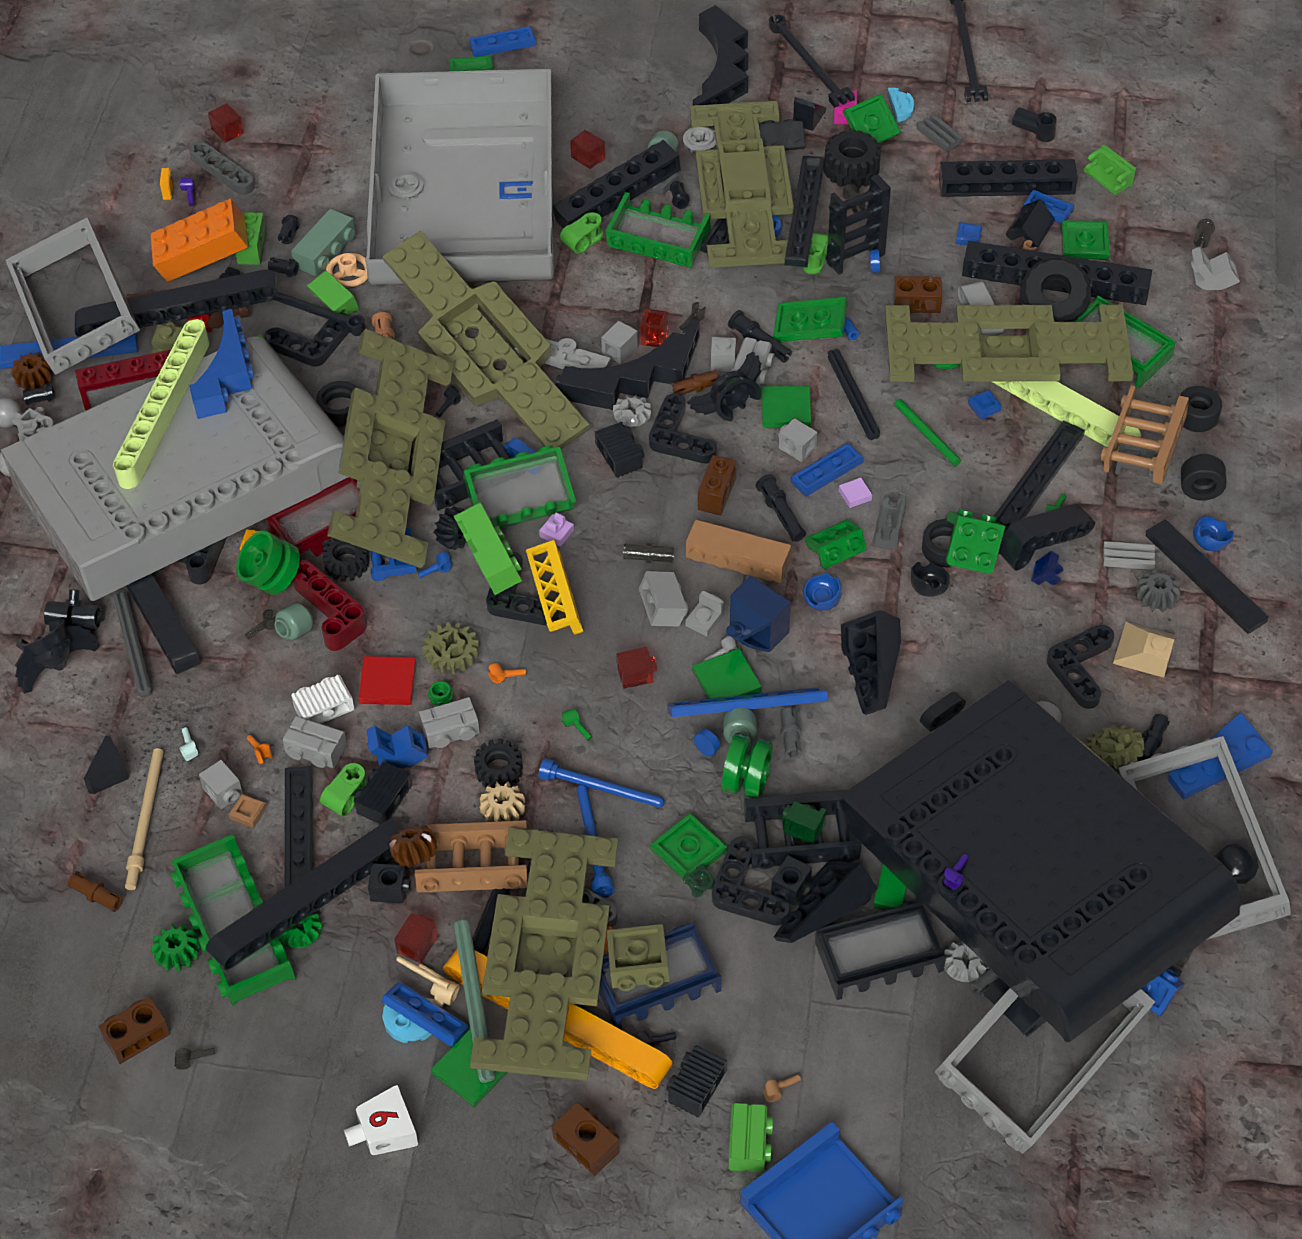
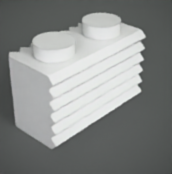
M340 675L327 677L311 687L300 688L291 695L298 716L320 724L354 710L352 696Z

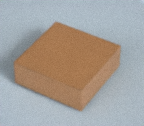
M241 794L230 811L229 818L232 821L254 829L267 808L266 803Z

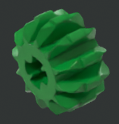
M172 923L170 930L167 931L161 928V936H153L152 955L155 957L156 964L164 966L167 972L175 967L176 971L180 972L181 966L185 965L190 968V960H198L199 940L196 939V933L193 930H188L184 924L176 929V926Z

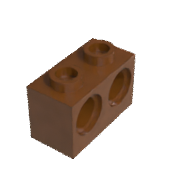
M895 276L893 304L909 305L910 313H941V277Z
M712 455L698 489V510L722 515L736 480V460Z
M150 996L134 1002L128 1009L118 1015L108 1017L104 1023L98 1026L104 1041L119 1064L170 1035L165 1019ZM150 1018L148 1022L141 1023L144 1019ZM121 1033H126L121 1038H115L117 1035Z

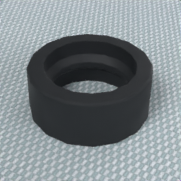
M348 381L330 382L324 385L317 393L316 402L335 426L346 425L349 406L336 410L326 407V404L335 398L351 399L352 391L355 387H358Z
M947 519L935 520L926 527L923 533L922 552L924 557L930 563L933 562L939 567H953L945 561L948 550H941L931 543V540L936 537L952 536L955 524L947 521Z

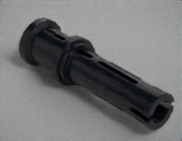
M741 310L736 311L728 321L730 329H736L743 334V338L756 339L758 342L760 340L770 342L772 345L771 353H774L776 358L782 363L789 360L786 354L791 356L792 350L761 330L758 322L751 321L745 317L744 312Z
M768 474L761 477L756 482L755 487L759 492H762L767 507L773 508L793 542L802 540L806 532L788 506L786 494L777 486L775 476Z

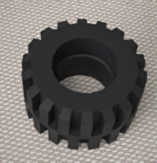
M849 130V132L842 131L839 135H833L832 139H829L825 146L824 172H826V177L830 178L832 183H837V186L840 187L846 186V188L851 189V187L861 188V186H868L870 177L879 174L881 146L875 138H871L870 134H863L862 131L854 132V130Z

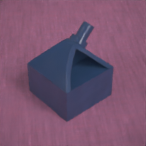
M749 576L730 595V626L727 627L726 633L747 647L771 652L789 633L791 602Z

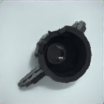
M753 351L747 354L744 363L737 371L726 372L721 375L718 373V377L710 392L689 399L687 403L691 405L690 409L704 415L717 412L718 416L723 420L732 421L733 411L731 409L737 407L745 409L746 405L744 402L748 399L749 395L752 399L760 400L761 390L756 383L757 378L762 372L760 370L762 363L759 361V356H755Z
M57 618L49 622L50 633L46 636L37 637L36 641L31 643L24 639L18 640L16 646L23 651L15 664V667H17L15 677L17 678L18 687H23V694L32 692L36 678L45 668L61 671L64 669L65 661L71 652L82 649L96 651L101 646L96 643L97 637L90 634V630L81 628V625L66 626L64 618Z

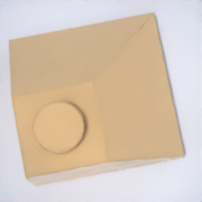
M1125 622L1113 664L1164 678L1176 635Z

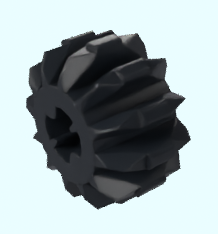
M460 507L446 508L444 514H439V521L435 522L437 528L433 533L437 536L436 541L451 550L463 549L465 542H467L454 518L455 515L465 511Z

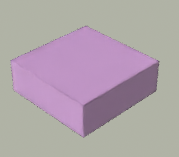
M862 478L839 485V492L849 508L872 500V494Z

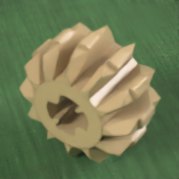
M508 781L504 786H500L498 782H496L495 788L487 786L486 794H481L480 813L482 816H485L487 822L519 821V815H524L525 797L520 793L518 786L511 788Z

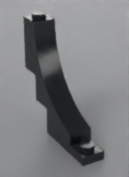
M714 5L699 14V31L713 46L717 62L710 76L702 84V95L693 99V106L729 104L748 93L749 76L744 73L748 70V53L744 50L748 48V30Z
M691 318L688 327L683 328L682 334L672 333L657 348L630 362L604 368H574L565 366L562 375L557 376L555 386L570 402L613 410V405H616L620 393L648 398L654 381L671 384L672 382L685 379L700 337V320Z

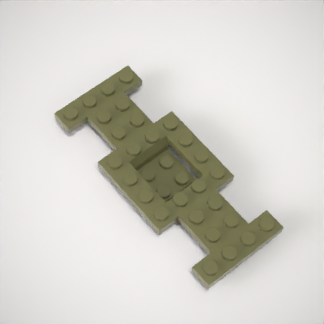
M777 101L690 106L691 126H714L717 150L695 151L703 218L706 213L710 214L711 219L726 218L729 244L707 245L709 268L785 263L788 240L776 241L772 215L793 214L794 209L784 145L763 147L758 124L770 120L779 122Z
M885 305L890 382H914V364H959V370L962 372V382L1059 381V364L1105 363L1108 381H1132L1133 368L1123 305H1099V322H1054L1052 305H957V322H910L909 305ZM981 329H1029L1028 335L982 336Z
M365 329L361 334L358 353L381 361L376 393L372 394L356 387L351 393L338 470L339 474L357 480L356 487L360 488L356 517L335 510L331 514L328 536L421 568L425 564L428 542L405 535L410 499L430 506L434 501L445 420L423 412L427 382L429 379L447 386L451 382L454 362ZM416 438L411 474L409 475L408 466L412 441Z
M519 828L508 829L505 856L532 859L526 897L501 894L497 896L482 994L510 997L504 1040L474 1037L470 1060L471 1069L588 1081L591 1049L563 1046L569 1003L597 1006L610 906L582 903L587 864L615 867L618 838Z

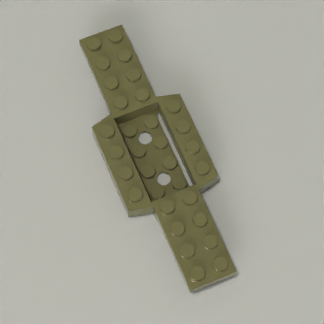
M421 231L383 255L384 262L420 302L431 318L418 331L421 344L429 353L454 362L451 379L475 407L498 398L511 408L543 447L553 446L555 448L560 446V449H562L590 429L589 423L540 368L552 355L551 345L495 281L471 289ZM479 306L497 325V327L503 332V334L510 340V342L517 348V350L523 355L527 362L524 363L522 361V359L515 353V351L509 346V344L488 322V320L479 311ZM475 328L479 331V334L475 338H468L465 335L466 331ZM502 360L507 363V366L504 370L499 371L494 369V363Z

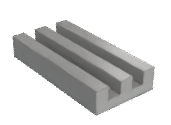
M1104 541L1103 566L1154 570L1155 545Z

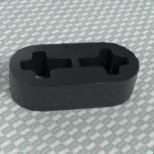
M951 692L925 710L920 717V723L930 732L934 731L959 714L964 708L966 701L957 692Z

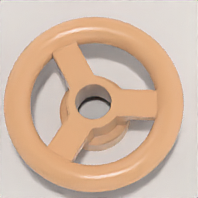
M340 254L334 257L326 267V270L345 288L359 286L368 279L366 258L360 254ZM357 261L364 265L365 270L357 268ZM338 264L339 272L333 274V268ZM354 275L359 277L351 281L340 280L345 276Z

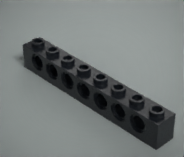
M968 241L963 263V277L1021 286L1026 272L1037 262L1053 257L1065 258L1075 262L1086 272L1091 285V297L1097 298V296H1100L1103 299L1146 306L1152 269ZM1051 285L1045 288V290L1068 293L1065 288L1058 285Z

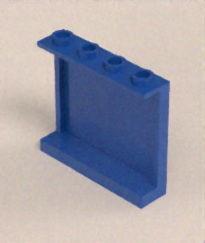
M831 1122L741 1190L740 1204L771 1239H875L879 1234V1229L886 1224L889 1226L894 1224L901 1217L903 1198L900 1196L895 1200L839 1139L840 1130Z

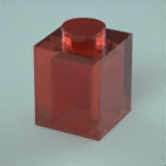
M227 103L208 112L211 129L225 143L244 134L241 117Z
M582 131L570 141L571 158L587 168L592 169L604 160L605 141L589 131Z
M645 308L640 324V344L658 347L666 340L668 335V312Z
M647 647L616 653L617 670L623 689L653 683V672L657 671L655 657H650Z
M411 913L394 938L397 953L421 964L438 938L436 923L427 916H418Z

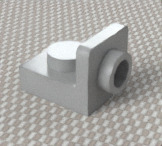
M702 591L699 594V604L686 619V627L708 637L724 615L723 600L714 594Z

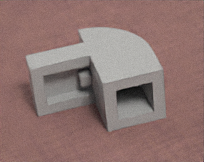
M1201 247L1192 250L1194 260L1191 261L1196 284L1204 290H1222L1240 282L1237 266L1227 252L1209 259Z

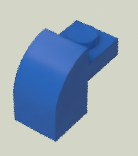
M375 725L366 730L368 748L373 755L377 756L379 766L385 761L396 768H406L428 757L424 734L408 725L392 735Z

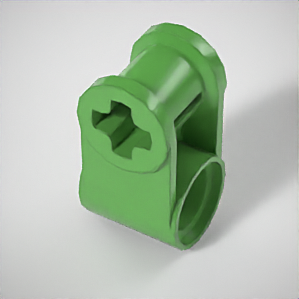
M593 212L585 214L562 230L560 240L576 254L584 252L603 238V231L600 228L602 223L601 216Z
M813 232L808 268L802 267L806 273L817 274L822 271L827 255V234Z
M350 763L343 767L332 783L324 789L320 797V803L342 817L347 816L355 805L354 797L356 792L360 788L364 789L367 785L364 768L357 763Z

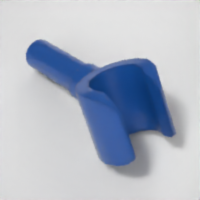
M447 552L439 553L436 556L437 563L418 572L419 577L422 578L438 570L440 572L450 571L452 565L449 554Z

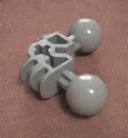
M11 398L0 399V427L10 428L16 425L19 431V441H23L25 438L54 426L53 420L45 416L43 407H37L35 410L29 408L23 414L15 400ZM0 452V472L10 477Z

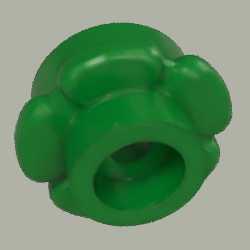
M437 681L430 686L428 698L431 699L432 704L439 706L450 703L452 700L453 689L448 683Z

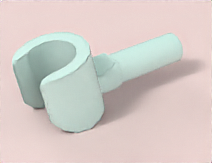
M185 727L182 729L185 745L180 747V751L184 759L189 761L199 754L195 742L190 737L188 728Z

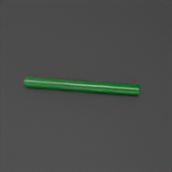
M902 399L896 400L894 406L953 466H958L961 463V459Z

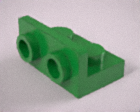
M848 519L804 538L806 547L819 556L821 567L824 569L866 551L862 528Z

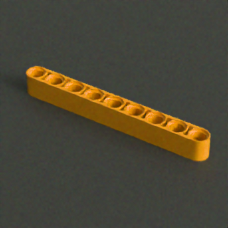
M457 948L443 966V970L451 979L463 985ZM474 950L481 995L508 1010L510 997L482 994L487 957ZM569 1003L563 1041L576 1048L591 1049L592 1057L649 1088H658L673 1065L671 1059L666 1054L575 1004Z

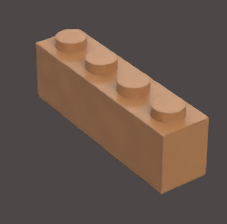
M695 520L686 540V558L712 564L719 568L738 571L745 575H753L767 581L782 583L791 559V545Z

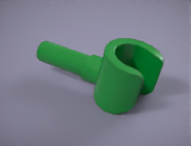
M1061 494L1055 505L1047 504L1046 512L1061 508L1066 495Z
M575 709L562 712V722L565 727L575 725L576 729L587 741L592 738V735L580 722L578 712Z

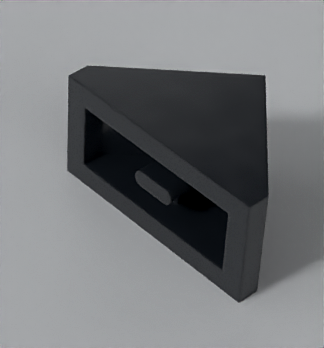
M795 97L793 119L803 121V128L813 131L827 108Z
M110 736L104 737L84 777L90 794L98 793L129 779L125 765Z

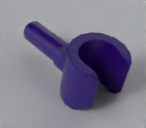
M182 177L180 180L181 191H187L189 206H193V191L195 190L193 179Z
M963 854L953 868L948 867L945 869L944 876L946 878L944 879V884L953 890H956L963 881V875L959 872L968 860V855Z

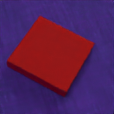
M364 656L358 697L359 704L411 705L416 668L415 657Z

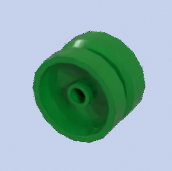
M258 531L245 542L240 550L236 564L237 576L241 581L251 586H256L259 590L269 595H277L283 592L296 576L300 562L299 550L295 545L286 540L279 539L268 531Z
M735 734L730 743L724 765L722 791L737 794L744 783V794L746 797H762L770 773L773 743L759 739L751 750L750 738Z

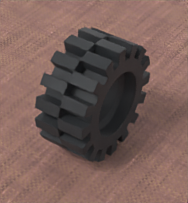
M333 538L334 542L329 539L327 546L324 545L322 556L325 570L330 577L333 575L335 580L341 577V581L346 582L347 577H350V581L355 580V575L360 578L362 572L366 573L367 566L369 567L367 549ZM344 554L355 555L349 561L337 560L339 556Z
M492 739L489 740V746L483 743L481 750L477 749L476 756H474L475 774L479 783L482 781V786L486 788L490 784L491 788H495L496 782L500 786H504L508 781L511 787H513L512 781L516 784L519 782V777H522L523 763L520 750L518 751V746L515 744L511 746V741L508 740L503 744L502 739H498V743L494 744ZM498 759L509 763L506 768L501 770H494L488 766L490 762Z

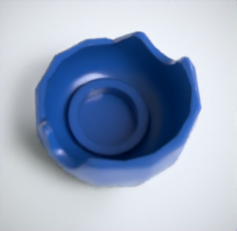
M1204 516L1195 522L1193 535L1202 549L1217 552L1229 545L1233 540L1234 531L1227 530L1226 521H1217L1213 517Z
M828 573L810 578L806 581L803 589L805 602L811 608L818 611L831 610L838 605L842 597V587L839 578H834Z

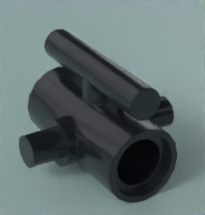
M69 589V599H66V602L48 601L46 603L44 622L46 625H49V622L53 619L64 618L66 626L81 625V628L97 630L101 621L105 620L106 614L105 611H101L99 605L81 604L82 600H79L80 590Z

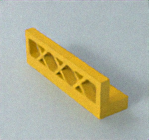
M555 540L526 549L549 631L552 632L570 625L574 635L584 632L561 553ZM547 551L548 556L543 563L535 561V555ZM545 570L554 573L549 583L540 580ZM551 590L560 593L555 602L546 599ZM556 610L565 612L566 618L552 621V616Z

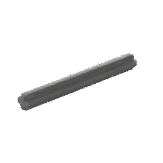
M122 592L114 596V601L138 695L144 697L151 695L152 688L127 594Z

